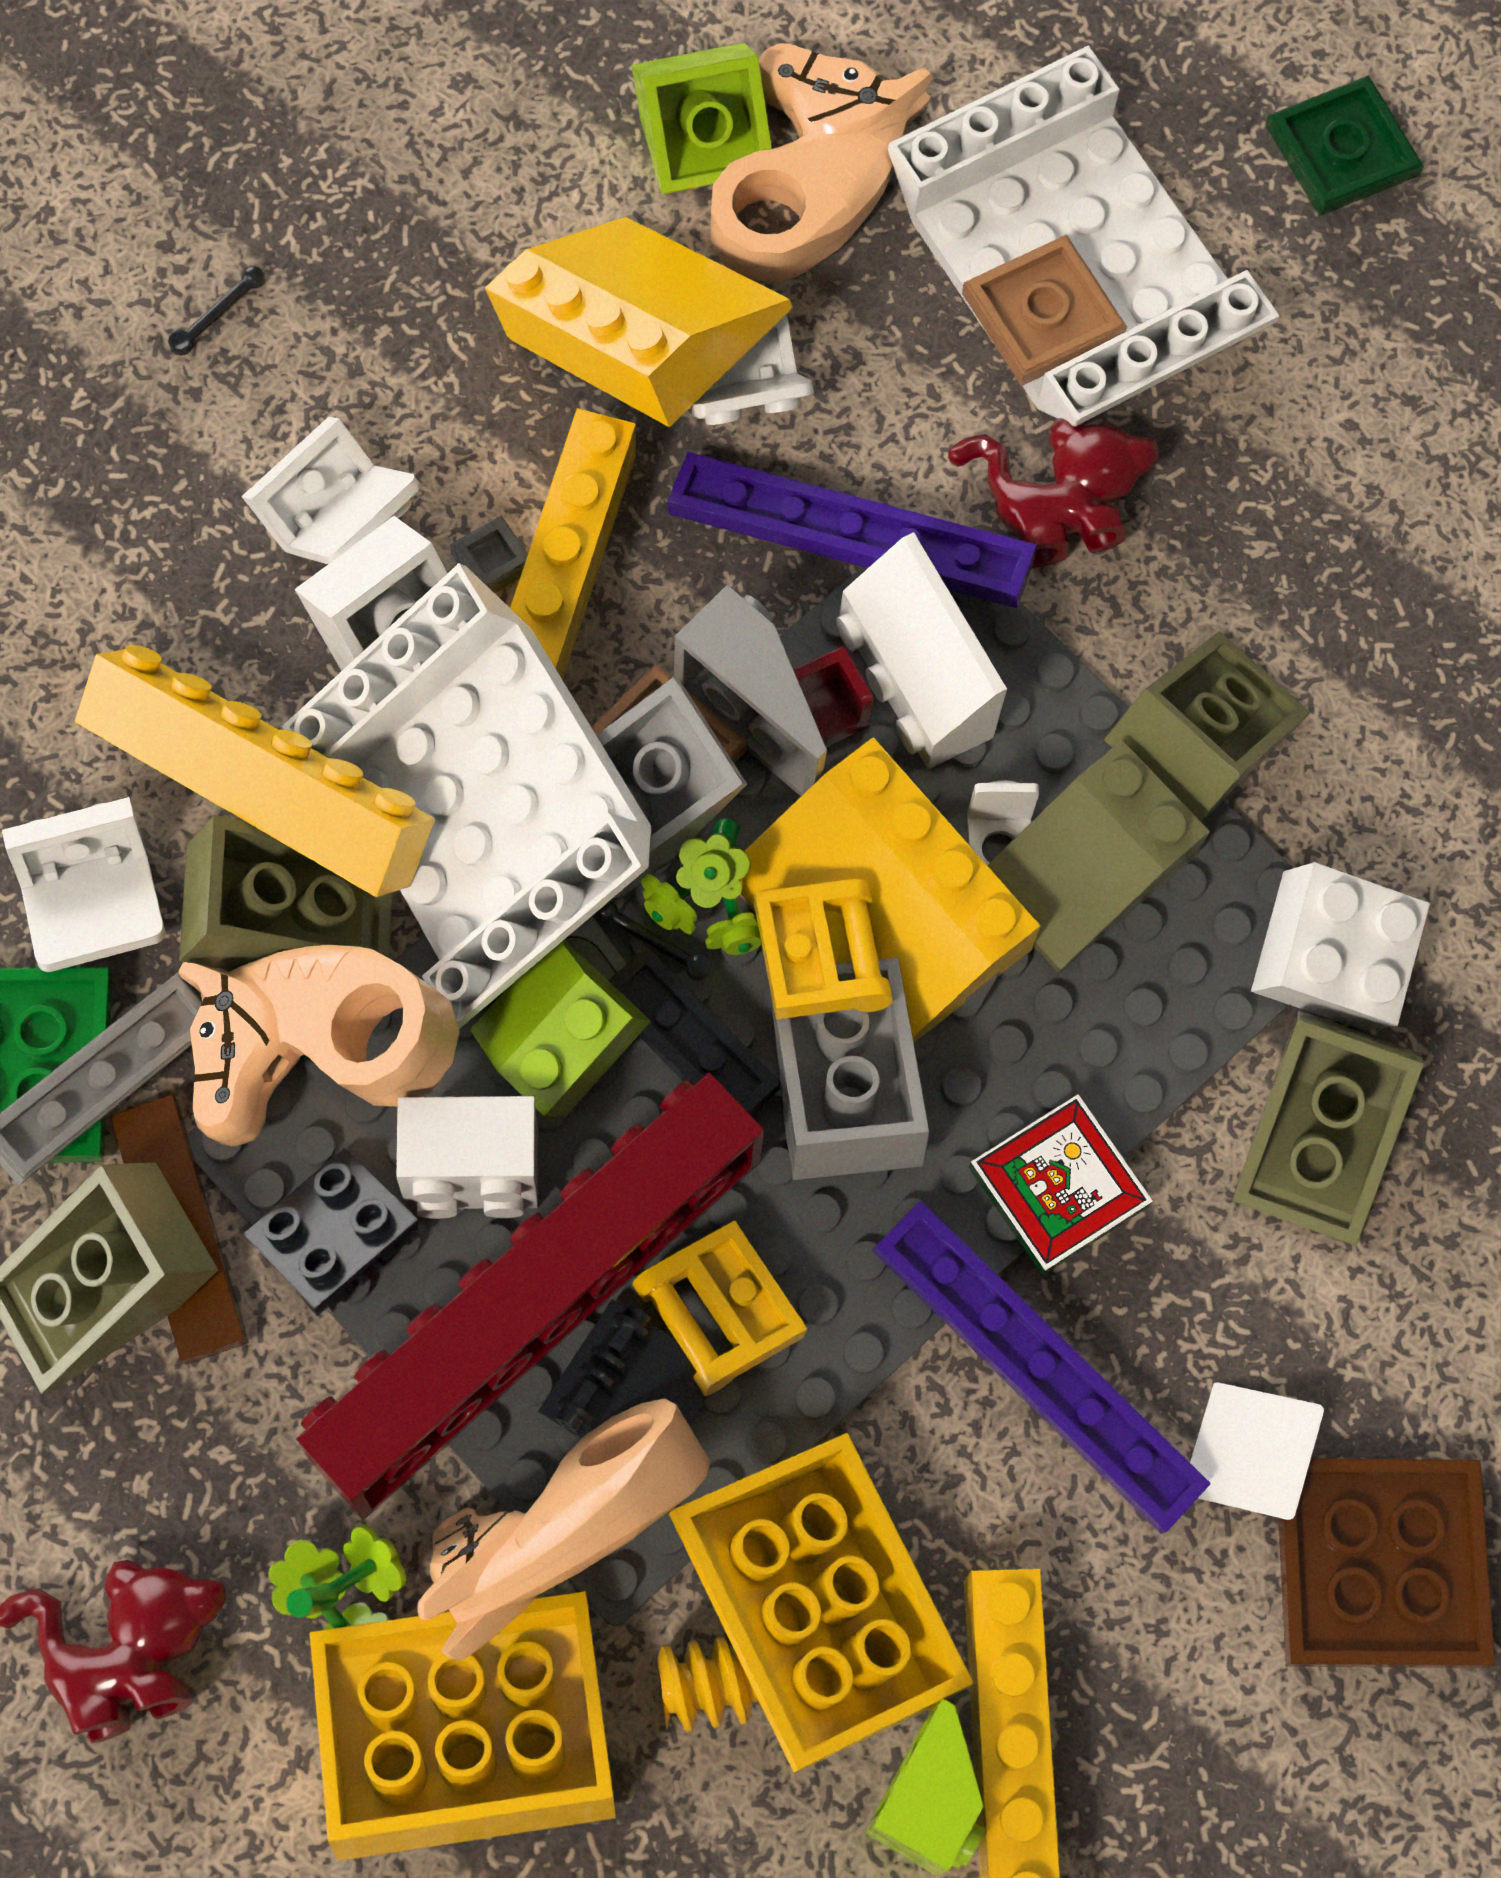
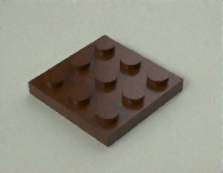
M1311 1458L1295 1517L1291 1520L1278 1518L1285 1667L1489 1668L1495 1666L1481 1461Z

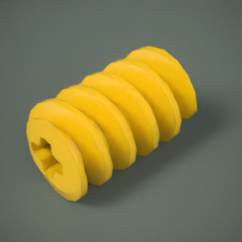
M716 1637L710 1659L705 1658L696 1640L689 1641L682 1663L678 1662L669 1644L661 1645L658 1655V1668L666 1731L670 1715L676 1714L686 1733L693 1732L698 1710H704L714 1729L721 1728L725 1707L727 1706L732 1707L741 1725L749 1723L752 1705L759 1702L738 1656L733 1655L724 1637Z

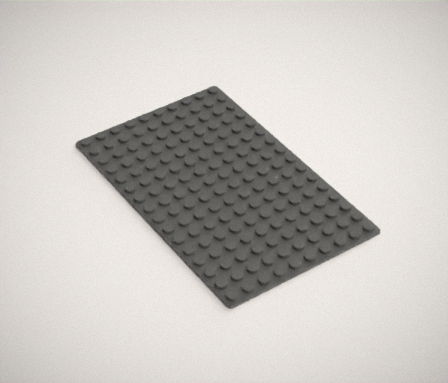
M861 567L779 636L793 669L844 646L873 696L869 727L826 747L827 754L824 774L874 737L967 843V812L975 784L1000 780L1038 784L1039 796L1031 817L1032 822L1078 776L1112 749L1104 739L1129 709L1021 602L1018 608L949 590L1005 684L1007 691L992 739L928 769L918 752L911 754L903 745L896 728V720H898L896 713L888 700L882 703L876 698L866 677L868 665L858 649L850 651L847 648L837 628L836 618L840 615L843 590L868 568ZM749 751L734 764L747 785L694 838H700L707 842L718 820L724 818L731 819L740 828L735 847L745 851L801 797ZM1223 801L1201 821L1210 832L1196 856L1061 973H1058L1033 947L1028 954L998 976L979 1011L964 1003L914 1043L929 1128L923 1167L793 1180L780 1088L752 1115L754 1120L764 1129L760 1164L452 1440L448 1446L506 1511L517 1510L526 1513L543 1493L561 1460L581 1440L538 1411L611 1299L625 1308L631 1304L641 1309L652 1318L650 1324L674 1338L652 1302L642 1301L632 1285L633 1281L653 1265L735 1220L807 1327V1331L801 1340L738 1375L725 1387L708 1396L690 1425L691 1430L710 1459L707 1477L693 1494L673 1509L813 1448L946 1325L931 1308L872 1252L874 1247L920 1200L997 1275L1001 1274L1025 1249L969 1169L971 1161L1078 1094L1124 1159L1289 1006L1283 1002L1253 993L1251 989L1283 871L1293 869V867L1231 806ZM995 834L988 837L982 844V853L985 859L990 863L1013 839L1003 834ZM679 853L653 874L661 883L667 882L674 889L680 886L677 883L676 874L679 868L683 866ZM641 883L620 899L612 898L611 900L618 907V912L691 955L694 953L706 954L711 960L712 968L706 979L697 981L691 979L686 972V966L614 923L603 924L595 919L624 961L628 963L647 947L780 1080L771 991L762 944L757 949L741 955H729L722 950V947L708 949L705 940L708 938V927L717 922L729 920L723 897L717 905L711 908L698 906L693 901L691 894L684 900L697 915V921L694 923L696 930L690 935L683 932L680 928L678 930L664 929L650 917L644 906L646 900L643 896V891L645 889ZM739 895L737 900L741 913H753L755 916V912ZM424 934L394 961L424 981L422 975L433 967L439 959ZM499 996L459 1029L453 1064L432 1092L422 1097H523L497 1072L470 1030ZM403 1008L396 1009L384 1016L373 1029L367 1043V1061H371L385 1053L397 1039L403 1024ZM638 1036L565 1118L543 1116L536 1109L538 1125V1208H524L523 1215L513 1218L484 1215V1208L457 1209L456 1216L443 1219L420 1217L417 1215V1209H408L420 1222L418 1224L419 1229L411 1235L414 1242L409 1247L406 1245L402 1247L386 1262L380 1257L378 1261L383 1266V1269L379 1273L369 1266L363 1272L368 1282L362 1286L354 1279L351 1284L355 1289L336 1305L337 1309L333 1313L328 1309L326 1310L369 1358L381 1350H386L389 1355L392 1354L411 1337L406 1332V1329L421 1312L435 1303L441 1309L462 1292L458 1283L473 1266L485 1258H489L494 1263L513 1246L509 1241L511 1235L525 1220L538 1212L545 1218L564 1201L560 1196L564 1187L584 1169L590 1168L596 1173L612 1159L614 1155L610 1152L611 1147L632 1126L640 1123L645 1129L664 1112L660 1108L662 1101L683 1081ZM305 1054L300 1057L289 1074L275 1088L267 1103L264 1127L260 1136L255 1141L238 1146L223 1145L207 1137L197 1126L187 1134L197 1166L251 1226L343 1148L354 1156L405 1206L396 1177L398 1107L374 1106L335 1082ZM686 1277L673 1285L674 1289L718 1356L732 1350L733 1346L688 1278ZM673 1509L638 1534L632 1541L568 1579L579 1592L586 1591L587 1602L609 1625L619 1626L625 1623L691 1561L669 1516Z

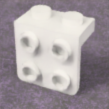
M787 314L703 396L692 404L687 411L698 419L705 418L706 425H716L741 419V409L753 406L764 407L765 413H777L801 407L800 397L814 394L812 380L798 374L796 371Z
M328 417L250 488L242 498L286 553L330 564L393 516L396 518L401 517L412 504L410 498L419 491L421 484L413 474L374 466L341 420Z
M129 797L108 803L96 804L89 808L46 819L34 820L27 824L2 830L5 848L22 890L34 954L41 970L52 972L154 945L164 939L166 932L148 855Z

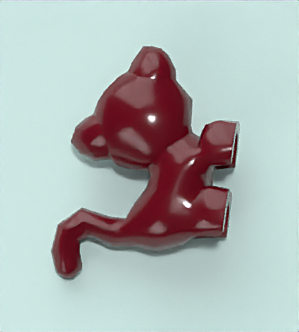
M1056 418L1050 428L1049 443L1055 452L1052 461L1057 483L1046 485L1028 481H1013L1010 473L1008 447L987 434L964 438L949 449L947 458L956 467L964 466L979 457H983L988 461L987 482L995 498L996 514L1015 539L1036 544V558L1032 568H1039L1057 564L1068 557V535L1076 534L1082 538L1090 553L1110 550L1125 541L1126 532L1118 510L1106 504L1125 499L1138 477L1146 474L1156 464L1159 457V449L1155 440L1140 436H1130L1121 429L1107 424L1084 425L1081 423L1073 426L1063 418Z
M130 1560L114 1562L105 1581V1592L110 1601L107 1612V1631L113 1641L102 1648L66 1644L63 1633L61 1601L40 1588L14 1594L0 1605V1627L12 1628L22 1619L31 1615L38 1620L37 1646L44 1662V1681L47 1688L58 1704L63 1707L73 1734L80 1735L85 1732L91 1743L102 1742L121 1735L130 1729L129 1712L125 1705L133 1701L138 1711L149 1709L155 1719L179 1713L193 1704L188 1685L177 1676L161 1670L162 1666L167 1662L193 1652L204 1626L212 1622L223 1609L226 1600V1589L220 1581L191 1579L185 1573L168 1568L153 1567L144 1569L139 1564Z

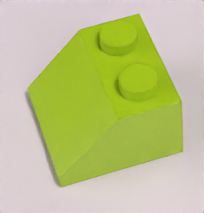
M744 42L631 65L640 120L662 195L712 185L729 163L758 151L772 149L758 54Z
M564 939L511 984L470 1030L497 1072L522 1096H534L535 1108L543 1116L565 1118L651 1021Z
M942 1698L930 1710L864 1832L935 1876L949 1872L952 1866L958 1870L961 1865L966 1867L986 1828L976 1823L984 1806L955 1705Z

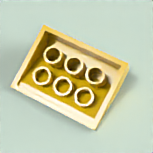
M627 217L526 249L485 287L507 337L513 342L668 427H671L692 404L703 396L793 308L790 299Z
M874 737L826 772L745 850L750 859V868L748 873L740 879L742 882L740 896L755 914V892L847 879H863L869 883L873 903L868 908L878 960L899 959L913 1043L962 1006L968 996L999 972L1000 976L1028 954L1033 948L1040 929V924ZM836 911L825 912L835 964L852 962L843 915Z
M848 1433L675 1508L669 1513L794 1773L883 1733L933 1708L942 1698L948 1700L974 1684Z
M586 1591L536 1598L492 1639L462 1661L448 1658L441 1652L457 1625L450 1611L442 1612L427 1621L420 1619L419 1616L310 1632L327 1836L337 1861L616 1818Z

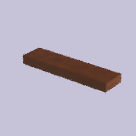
M171 1094L111 1115L110 1118L123 1163H156L218 1268V1271L178 1310L168 1315L180 1361L188 1365L248 1344L249 1340L198 1167L193 1156L178 1100Z

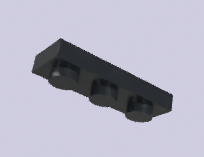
M647 947L608 980L651 1021L638 1036L683 1082L689 1079L695 1085L707 1073H710L751 1116L780 1090L781 1081Z

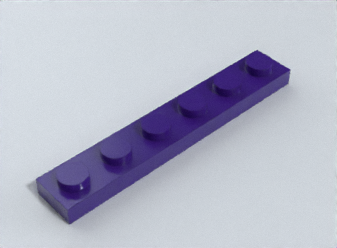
M687 452L667 500L670 515L866 568L874 564L899 540L914 532L948 590L1018 608L1036 558V544Z
M921 1200L874 1247L872 1252L1160 1534L1168 1532L1211 1485L1182 1454Z

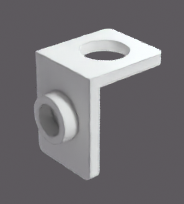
M1008 780L975 784L967 812L968 844L986 865L989 862L982 853V844L988 837L995 834H1003L1014 840L1031 823V817L1039 796L1038 784L1017 783Z

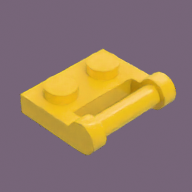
M847 879L755 892L754 906L776 1020L856 1009L860 1012H875L885 1009L892 1004L893 997L890 982L881 976L868 908L871 907L873 901L869 883L866 880ZM836 911L843 915L855 974L854 980H838L825 912Z
M735 1220L648 1268L632 1283L643 1302H652L697 1371L693 1379L704 1396L719 1391L738 1375L801 1340L807 1331V1327ZM686 1277L733 1346L732 1350L721 1356H718L673 1287L675 1283Z

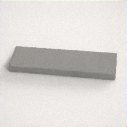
M178 972L0 1113V1165L18 1186L23 1184L192 1046L190 1028L202 1004V999L181 978Z

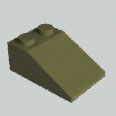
M1218 631L1148 686L1110 731L1104 741L1113 748L1123 740L1177 798L1202 821L1300 725L1310 712L1223 633Z
M1121 740L1078 776L987 866L1040 924L1033 947L1058 973H1061L1192 860L1210 831L1130 747Z
M213 815L187 843L179 961L232 971L242 965L277 952L320 945L369 948L390 959L392 893L375 897L246 821Z
M1298 1010L1232 1201L1357 1246L1424 1065L1422 1054Z
M156 1163L103 1164L0 1265V1320L40 1393H51L178 1310L218 1271V1268Z

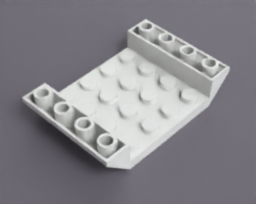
M1089 46L941 117L888 145V152L911 221L970 309V305L962 294L964 282L1066 234L1123 319L1127 329L1123 334L1046 372L1044 376L1023 385V388L1037 409L1056 418H1063L1073 426H1077L1271 326L1278 322L1279 314L1248 270L1227 279L1113 117L1119 88Z
M458 563L282 726L284 730L293 731L307 737L312 742L311 748L330 759L345 760L358 766L363 771V778L381 788L395 789L409 795L415 800L414 807L435 818L410 887L400 891L439 959L422 977L426 983L438 990L452 1003L459 1029L648 868L651 825L537 637L517 614L469 568Z

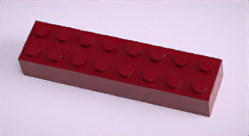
M707 1073L695 1085L688 1079L674 1088L662 1101L660 1108L664 1112L645 1129L640 1123L628 1129L611 1147L610 1152L614 1155L612 1159L596 1173L590 1168H586L577 1174L561 1191L560 1196L564 1201L545 1218L538 1212L525 1220L511 1235L509 1241L513 1246L494 1263L489 1258H485L473 1266L458 1283L462 1292L442 1309L437 1303L426 1308L406 1329V1332L411 1336L390 1355L386 1350L377 1352L355 1373L354 1379L358 1382L356 1386L339 1401H336L332 1396L324 1399L304 1417L301 1426L305 1431L296 1438L297 1442L309 1461L362 1521L760 1164L764 1129L710 1073Z

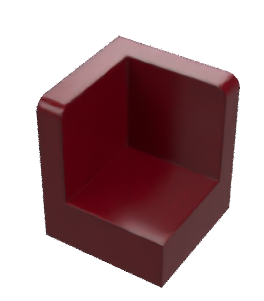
M844 646L793 669L825 747L869 727L873 696Z

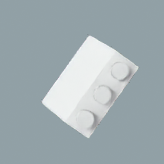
M913 532L899 540L843 590L840 615L836 618V624L847 648L850 651L858 649L868 665L866 677L876 698L882 703L888 700L898 717L896 728L903 745L911 754L918 752L926 767L930 769L994 737L1007 688Z

